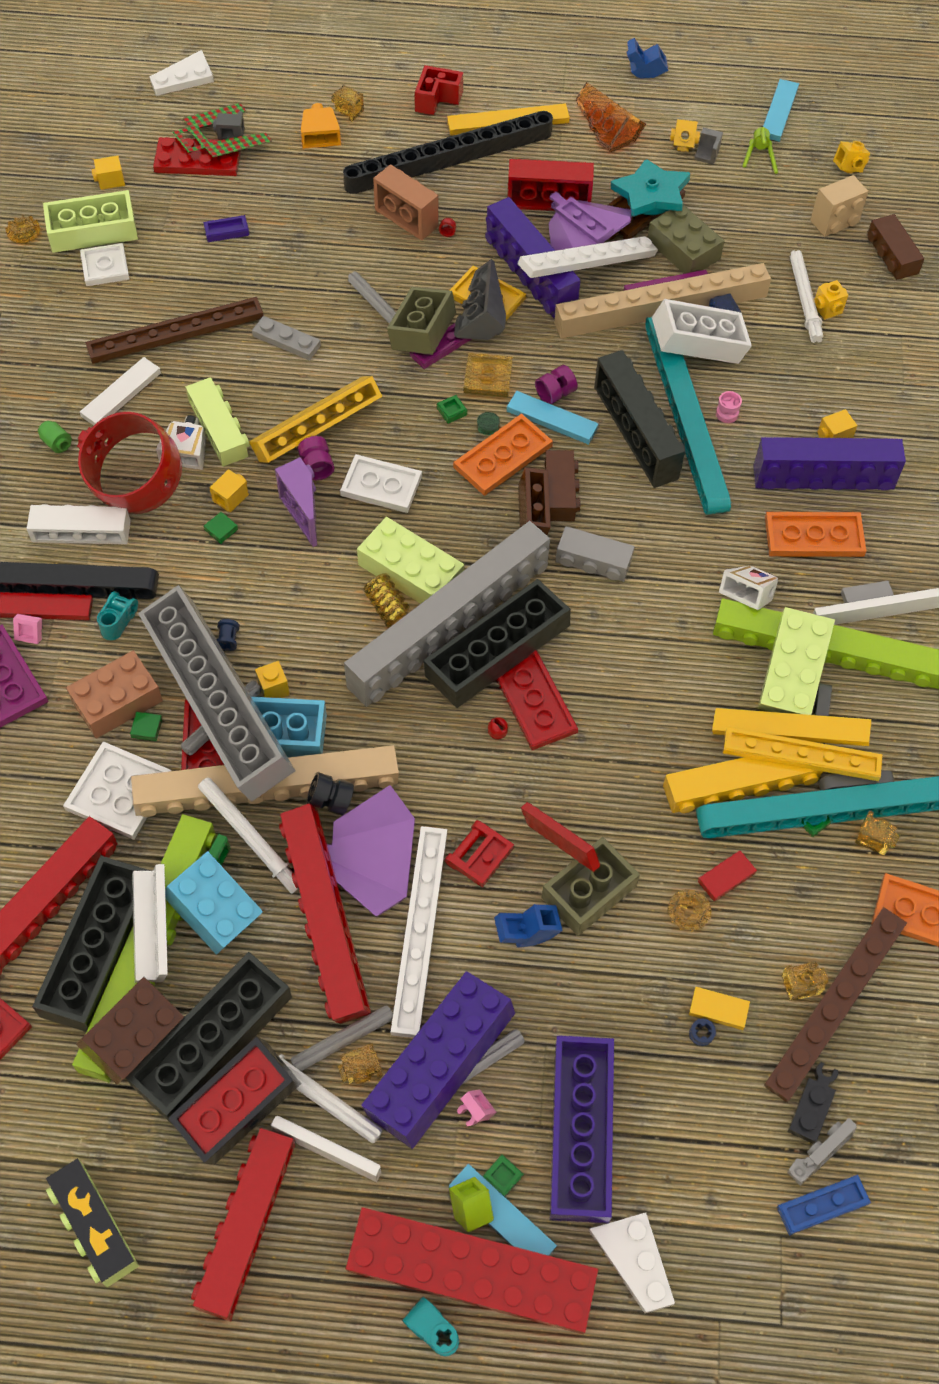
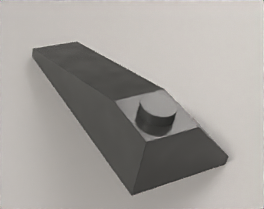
M490 259L474 273L468 288L471 294L463 301L462 307L464 312L457 317L455 322L454 335L457 338L489 340L495 335H500L505 329L506 312L495 262Z

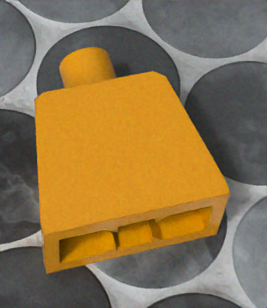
M315 103L311 109L303 110L301 124L302 149L341 146L340 127L333 108H324L321 103Z

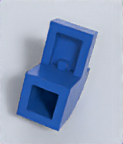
M635 38L627 41L628 51L626 53L630 60L633 75L638 78H655L668 71L667 57L658 44L643 51Z
M534 904L524 913H499L494 917L500 943H516L517 948L541 944L563 931L556 905Z

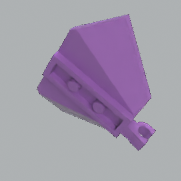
M555 192L550 196V200L554 201L551 203V208L556 210V213L549 222L550 244L557 251L603 243L631 222V211L592 202L576 201L572 197L566 200Z
M391 785L335 820L333 823L332 845H327L337 883L375 917H378L407 898L415 818Z

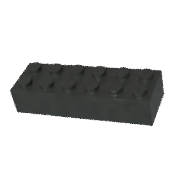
M623 350L599 357L594 388L653 488L679 480L683 467V458L686 453L684 444L678 441L674 428L665 420L663 410L654 402L652 392L646 389L643 378L635 371L631 358H627Z
M536 579L424 659L425 677L458 708L530 656L534 651L570 626L571 609L539 579Z
M100 856L33 1003L32 1008L40 1018L87 1032L133 927V871L151 870Z
M248 952L132 1070L126 1079L131 1087L171 1123L168 1118L246 1047L292 998L289 986Z

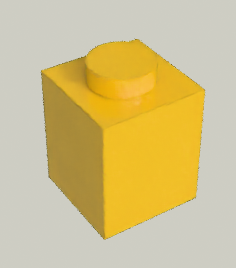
M119 155L94 159L95 169L91 170L94 182H99L100 190L125 186Z
M844 409L822 418L818 429L819 438H853L858 425L848 411Z
M229 469L210 486L212 501L229 513L249 495L246 479Z
M279 661L255 669L257 683L261 686L263 697L285 698L290 696L288 681Z

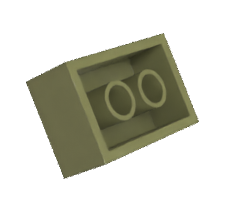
M684 205L682 211L669 210L652 220L649 224L647 237L658 251L684 274L704 270L719 261L725 242L724 239Z
M411 286L387 327L392 350L433 355L456 314L453 292Z
M604 837L592 845L600 862L598 869L592 872L583 864L574 860L543 885L541 898L548 905L557 906L559 917L577 936L635 889L640 874Z

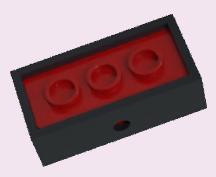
M256 1036L168 1119L204 1164L215 1165L302 1083L266 1040Z

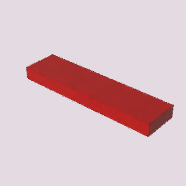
M0 592V618H14L17 614L42 619L90 620L93 605L92 595Z
M527 802L520 807L530 828L592 872L600 867V862L592 845L531 803Z

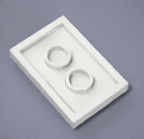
M355 454L341 487L340 494L343 497L408 513L422 478V471Z

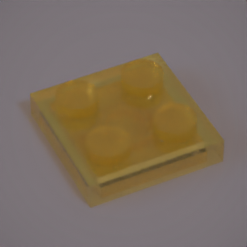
M468 353L463 393L508 397L513 357Z

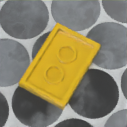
M472 266L449 290L453 292L454 300L460 304H463V301L471 294L468 288L475 271L478 269L475 266ZM498 279L507 321L525 301L526 293Z

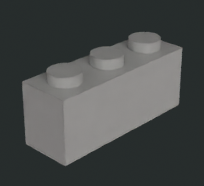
M565 526L557 547L556 562L566 567L584 570L590 574L602 575L610 580L624 582L633 558L635 546Z

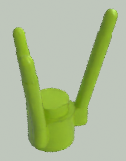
M765 127L758 128L754 132L753 139L749 141V148L742 167L745 168L747 166L753 147L759 150L768 148L774 173L778 174L772 141H770V132Z

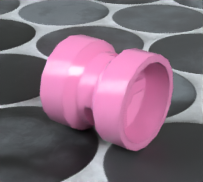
M726 391L720 395L716 410L718 420L723 423H732L737 420L742 403L740 395L733 391Z

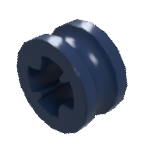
M708 1019L696 1020L689 1029L691 1041L698 1046H707L716 1036V1028ZM696 1027L700 1029L706 1027L709 1030L707 1032V1035H710L709 1038L706 1036L698 1037L697 1033L699 1030H696Z

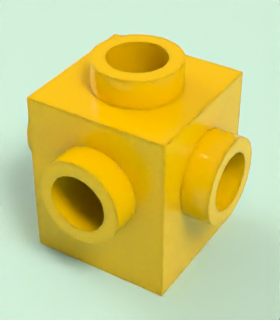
M677 119L676 129L672 128L670 141H674L673 146L677 147V151L689 152V148L693 149L694 144L699 143L700 131H696L698 122ZM687 133L689 138L684 140L681 134Z
M840 141L833 161L840 170L846 173H863L865 165L869 161L870 152L860 141H853L852 143Z
M838 280L818 286L814 302L817 311L824 320L843 313L848 293Z

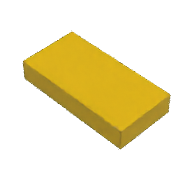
M695 987L689 1016L708 1019L711 1022L744 1030L750 1001Z

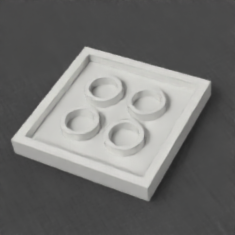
M102 742L63 807L66 811L87 819L90 816L105 828L134 840L147 817L136 816L131 776L170 772L171 770L106 742Z

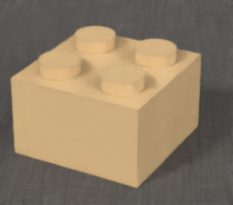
M854 175L820 188L810 221L824 237L856 225L860 221L868 190Z

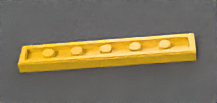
M566 104L451 115L447 116V124L450 136L539 111H548L552 114V125L569 123L570 116Z
M716 708L712 732L716 735H725L726 728L732 727L810 742L869 746L871 719Z
M732 727L726 728L723 754L879 781L881 778L883 754Z

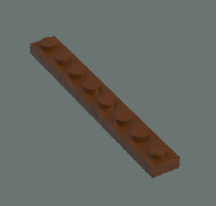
M256 296L85 342L91 362L95 364L259 320L264 315Z
M883 907L764 1084V1087L788 1103L906 926V921Z

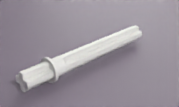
M793 250L790 261L806 320L804 325L809 331L811 342L823 341L822 337H824L821 328L822 319L818 316L803 255L800 250Z
M211 778L202 780L198 785L199 790L273 873L272 877H277L287 890L293 894L297 888L292 880L293 872L288 867L290 863H285Z
M283 1054L278 1055L302 1083L296 1088L299 1092L369 1142L375 1143L382 1133V1129L295 1068L284 1059L285 1056Z

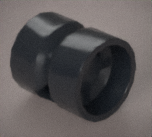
M317 772L311 782L306 803H310L319 809L326 806L328 812L343 816L351 802L354 784L342 779L333 781L332 776Z

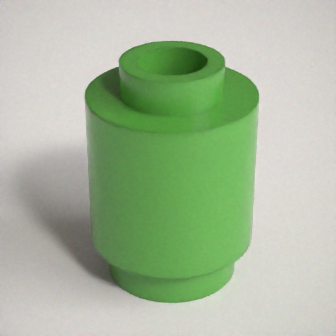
M45 421L39 426L38 434L40 439L55 453H62L70 447L72 437L58 423Z

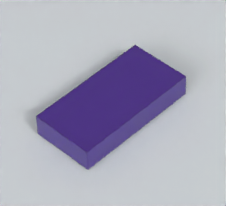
M245 215L203 222L207 242L250 236Z

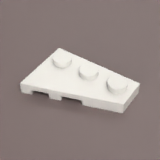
M202 50L150 76L151 85L156 96L214 82L212 72Z
M646 1213L589 1229L590 1234L598 1242L605 1256L613 1264L624 1280V1284L645 1314L675 1304Z

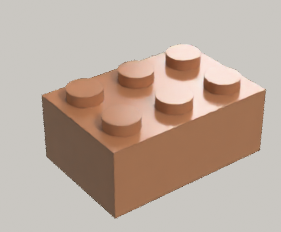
M391 164L373 178L375 210L421 241L439 227L438 194L433 190L428 189Z
M134 650L66 687L72 703L96 739L134 718L136 712H145L163 702L158 685Z

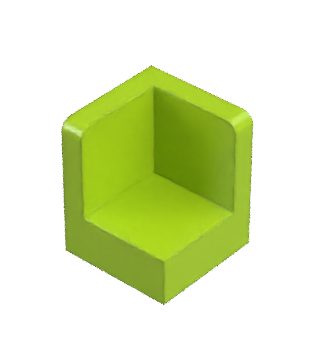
M476 1177L449 1188L454 1218L467 1232H471L494 1220L489 1190Z

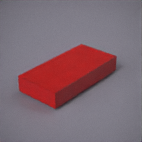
M739 850L699 877L698 883L715 902L755 875L757 870Z

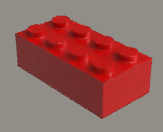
M509 159L507 197H510L517 207L522 210L556 211L551 208V203L554 201L550 200V196L555 192L566 200L572 197L576 201L591 202L594 163Z

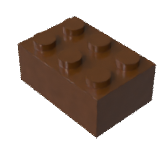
M143 977L76 1045L117 1085L132 1072L184 1016Z

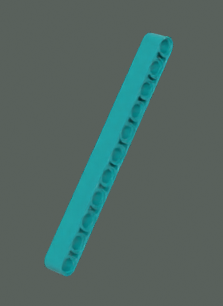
M647 317L645 321L646 333L681 442L685 447L686 458L705 515L730 512V495L684 357L681 354L661 351L652 317Z
M939 776L707 804L697 808L696 816L701 836L703 838H716L804 827L806 822H809L812 826L818 825L822 821L825 822L827 820V815L831 823L936 811L939 810Z

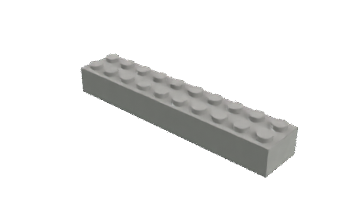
M528 521L345 661L344 668L347 688L366 707L372 702H378L391 687H397L409 673L416 672L421 667L424 659L475 624L482 616L492 612L501 601H507L515 590L519 587H525L533 576L543 573L548 566L550 538L531 521Z
M180 585L139 612L141 620L237 788L252 802L296 770L195 603Z

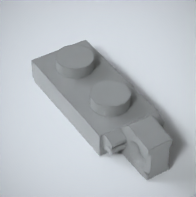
M850 1118L843 1124L839 1121L835 1123L827 1132L830 1137L823 1143L817 1141L808 1150L807 1154L809 1157H806V1159H796L789 1168L788 1174L801 1186L853 1137L857 1125Z

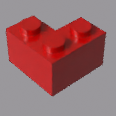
M424 65L414 92L415 112L435 115L439 102L459 105L463 94L464 72Z

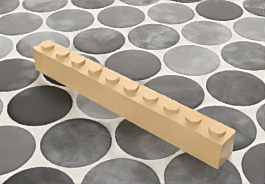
M764 263L560 303L556 304L554 323L562 339L645 322L647 317L654 315L664 299L715 308L765 298L768 294L771 277Z
M392 745L289 757L288 759L296 771L252 802L237 788L225 765L131 776L133 806L136 816L152 817L157 813L166 812L178 814L183 810L190 809L198 811L207 810L210 807H214V805L198 788L199 783L205 778H211L234 806L240 803L259 804L265 800L273 799L284 801L290 797L298 796L307 798L311 782L317 772L332 776L333 781L342 779L354 784V791L357 792L372 787L386 788L389 785L392 787L398 784L399 777L395 747Z

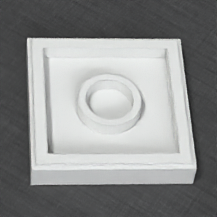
M123 243L80 250L86 287L130 280Z

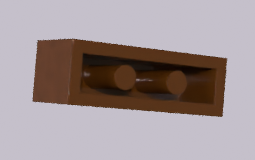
M892 214L872 220L867 232L868 240L873 244L879 257L883 259L889 272L893 274L895 279L899 280L919 274L925 258L896 215Z
M546 450L544 466L545 470H548L550 521H575L576 512H580V498H576V493H579V479H575V474H578L579 463L578 460H574V450Z
M525 467L518 484L520 528L528 521H531L544 534L548 535L551 528L548 470Z

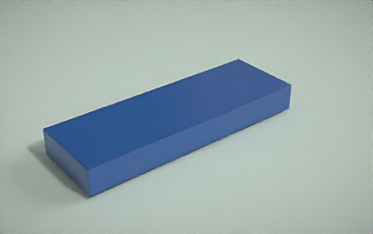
M855 1175L777 1206V1209L790 1236L871 1204V1201L859 1176Z

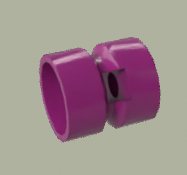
M561 365L535 380V388L540 399L551 405L559 401L562 396L566 397L575 392L578 387L574 373L566 365Z
M310 436L299 443L297 450L300 458L305 465L309 464L314 472L312 480H323L332 475L335 466L329 454L325 438Z

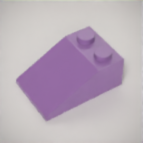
M299 457L275 469L279 498L312 547L317 546L314 497L316 487L312 480L314 472L309 464L305 465Z

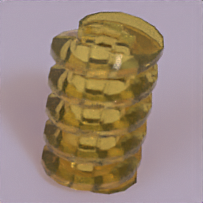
M383 573L367 582L363 590L365 596L379 614V617L384 621L385 626L390 628L408 614L407 611L410 605L404 602L405 598L402 595H399V589L394 588L395 583L390 581V576Z

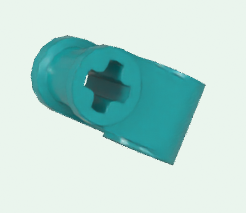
M115 591L109 595L107 602L97 615V623L104 639L116 640L122 635L126 626L137 612V599L124 598Z
M422 1296L404 1317L403 1323L440 1356L448 1357L453 1355L457 1351L460 1342L457 1331L438 1309ZM441 1333L444 1336H447L449 1333L451 1334L450 1340L452 1344L450 1346L443 1344L441 1347L439 1346L440 1340L438 1336Z

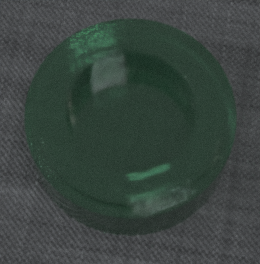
M484 412L478 416L477 429L479 432L485 435H492L499 430L500 419L495 413Z

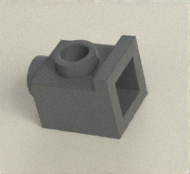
M239 111L238 114H217V119L213 120V130L217 132L218 140L244 136L243 111Z

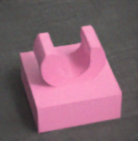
M17 614L13 618L14 640L38 644L42 640V618Z
M480 1089L468 1091L461 1098L464 1104L457 1109L458 1114L465 1113L467 1110L471 1113V1119L466 1123L467 1126L489 1120L497 1113Z

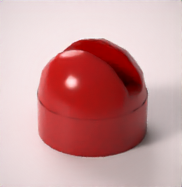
M444 218L439 225L440 234L445 237H451L455 234L456 222L452 218Z
M502 717L491 719L488 724V734L493 739L504 738L508 733L506 720Z

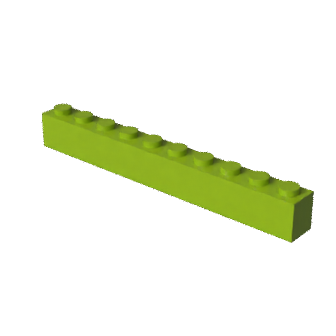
M722 598L713 635L725 640L740 641L750 646L765 647L772 651L782 612L766 608L756 610L741 602ZM838 625L833 626L824 663L840 665L846 669L865 671L870 675L890 677L895 681L915 683L920 687L939 689V649Z
M182 814L161 864H164L165 888L211 849L217 838L211 822ZM165 899L167 946H171L176 937V925L183 918ZM133 927L87 1032L137 984L135 983ZM79 1048L72 1064L75 1070L80 1074L109 1083L111 1079Z

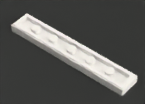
M939 588L819 607L814 609L813 614L835 619L834 625L935 609L939 608Z

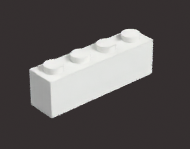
M31 505L27 531L31 541L35 543L127 544L131 520L126 508L99 507L95 505Z

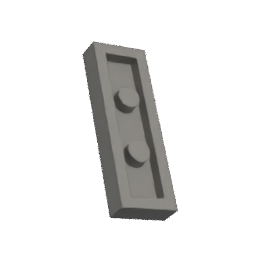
M265 316L260 319L252 330L253 337L309 361L321 346L320 339Z

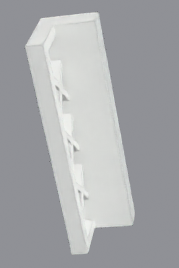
M156 864L153 871H133L135 983H138L143 977L149 982H163L168 974L164 864Z

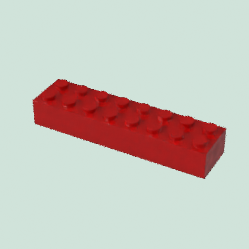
M364 1207L361 1208L345 1268L349 1273L579 1334L586 1332L598 1268Z

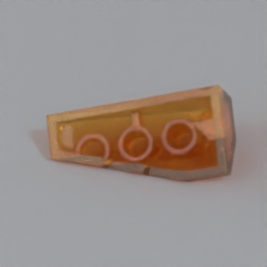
M588 82L585 83L575 99L583 116L587 118L589 127L596 136L597 143L609 152H614L636 142L646 126L645 122Z

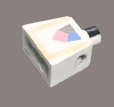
M188 415L184 423L171 422L166 432L176 443L181 456L182 467L203 470L206 437L204 427L198 425L199 419ZM161 440L156 448L159 463L162 455Z
M753 566L724 570L719 593L759 610L772 601L778 578Z

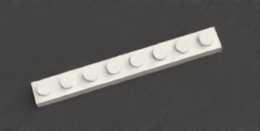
M642 236L521 256L518 265L530 278L654 257L658 249L649 238Z
M421 826L391 1026V1035L414 1038L420 1031L447 829Z

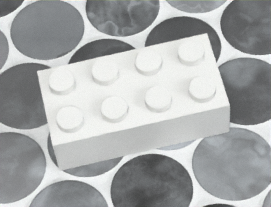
M664 299L652 316L660 349L663 352L739 364L752 346L741 312Z

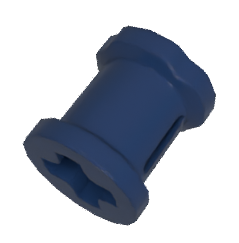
M232 619L218 621L219 636L216 640L222 650H236V632L239 631L240 624Z

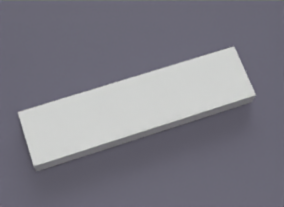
M143 357L80 411L81 417L94 426L103 418L116 413L161 374L160 368Z
M275 1116L271 1124L273 1132L293 1138L296 1144L374 1182L378 1181L381 1175L379 1164L280 1116Z

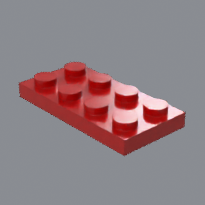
M159 137L153 169L154 173L237 176L241 150L212 157L206 148L188 153L177 138ZM184 138L191 147L200 145L196 139ZM207 139L210 143L216 142V141H220V140Z

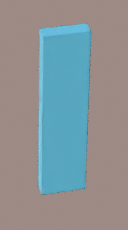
M783 79L779 80L763 125L770 132V140L780 142L799 83Z
M516 391L507 405V412L516 416L522 413L531 422L588 445L598 430L599 423L519 391Z
M467 1164L450 1183L449 1188L476 1177L489 1190L494 1220L488 1223V1225L510 1246L550 1256L557 1245L471 1165Z

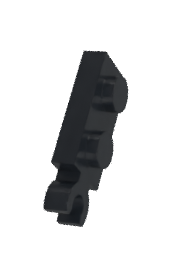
M822 1062L819 1063L814 1071L816 1080L811 1078L807 1080L787 1131L812 1144H815L818 1140L836 1092L835 1089L828 1086L838 1076L837 1069L833 1070L830 1077L824 1076L822 1073L824 1063Z

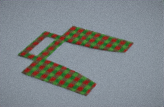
M240 103L184 117L182 119L188 125V128L172 132L188 153L206 148L212 157L272 141L266 133L210 143L198 129L212 125L213 120L217 119L218 113L238 114L239 111L245 112L246 109ZM190 131L200 145L191 147L181 133Z

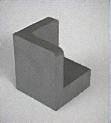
M703 127L695 160L714 165L720 149L723 132Z

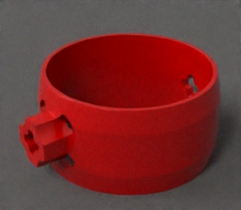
M119 412L103 418L92 428L89 427L87 430H82L78 436L77 447L80 449L78 455L80 474L88 489L105 505L126 508L129 514H143L163 505L178 487L182 474V460L179 450L171 436L151 418L136 412ZM152 433L159 435L162 443L161 460L149 481L139 489L127 494H105L101 487L100 476L103 462L110 450L118 442L134 434Z

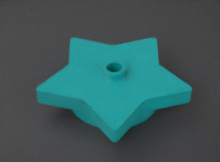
M646 159L634 174L612 180L611 190L627 198L631 216L639 214L657 215L669 210L682 211L683 202L680 191L690 181V172L665 171Z

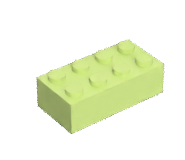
M129 190L43 203L47 236L53 253L138 240Z
M385 517L357 548L359 566L420 604L464 571V564L388 517Z
M787 607L784 608L757 709L777 713L812 714L835 619Z

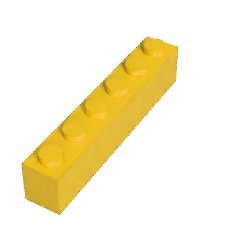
M362 376L250 440L249 443L259 462L269 463L297 447L305 438L316 436L382 397L373 376Z
M743 757L667 774L663 788L672 813H689L695 808L707 804L729 800L738 801L751 795L759 797L777 789L786 791L799 784L812 785L820 779L823 771Z

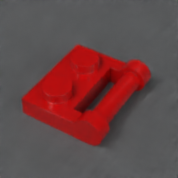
M476 820L471 826L472 830L453 853L447 855L444 862L450 868L458 870L483 888L512 852L514 844L483 822ZM480 836L485 837L486 839L466 863L461 860Z

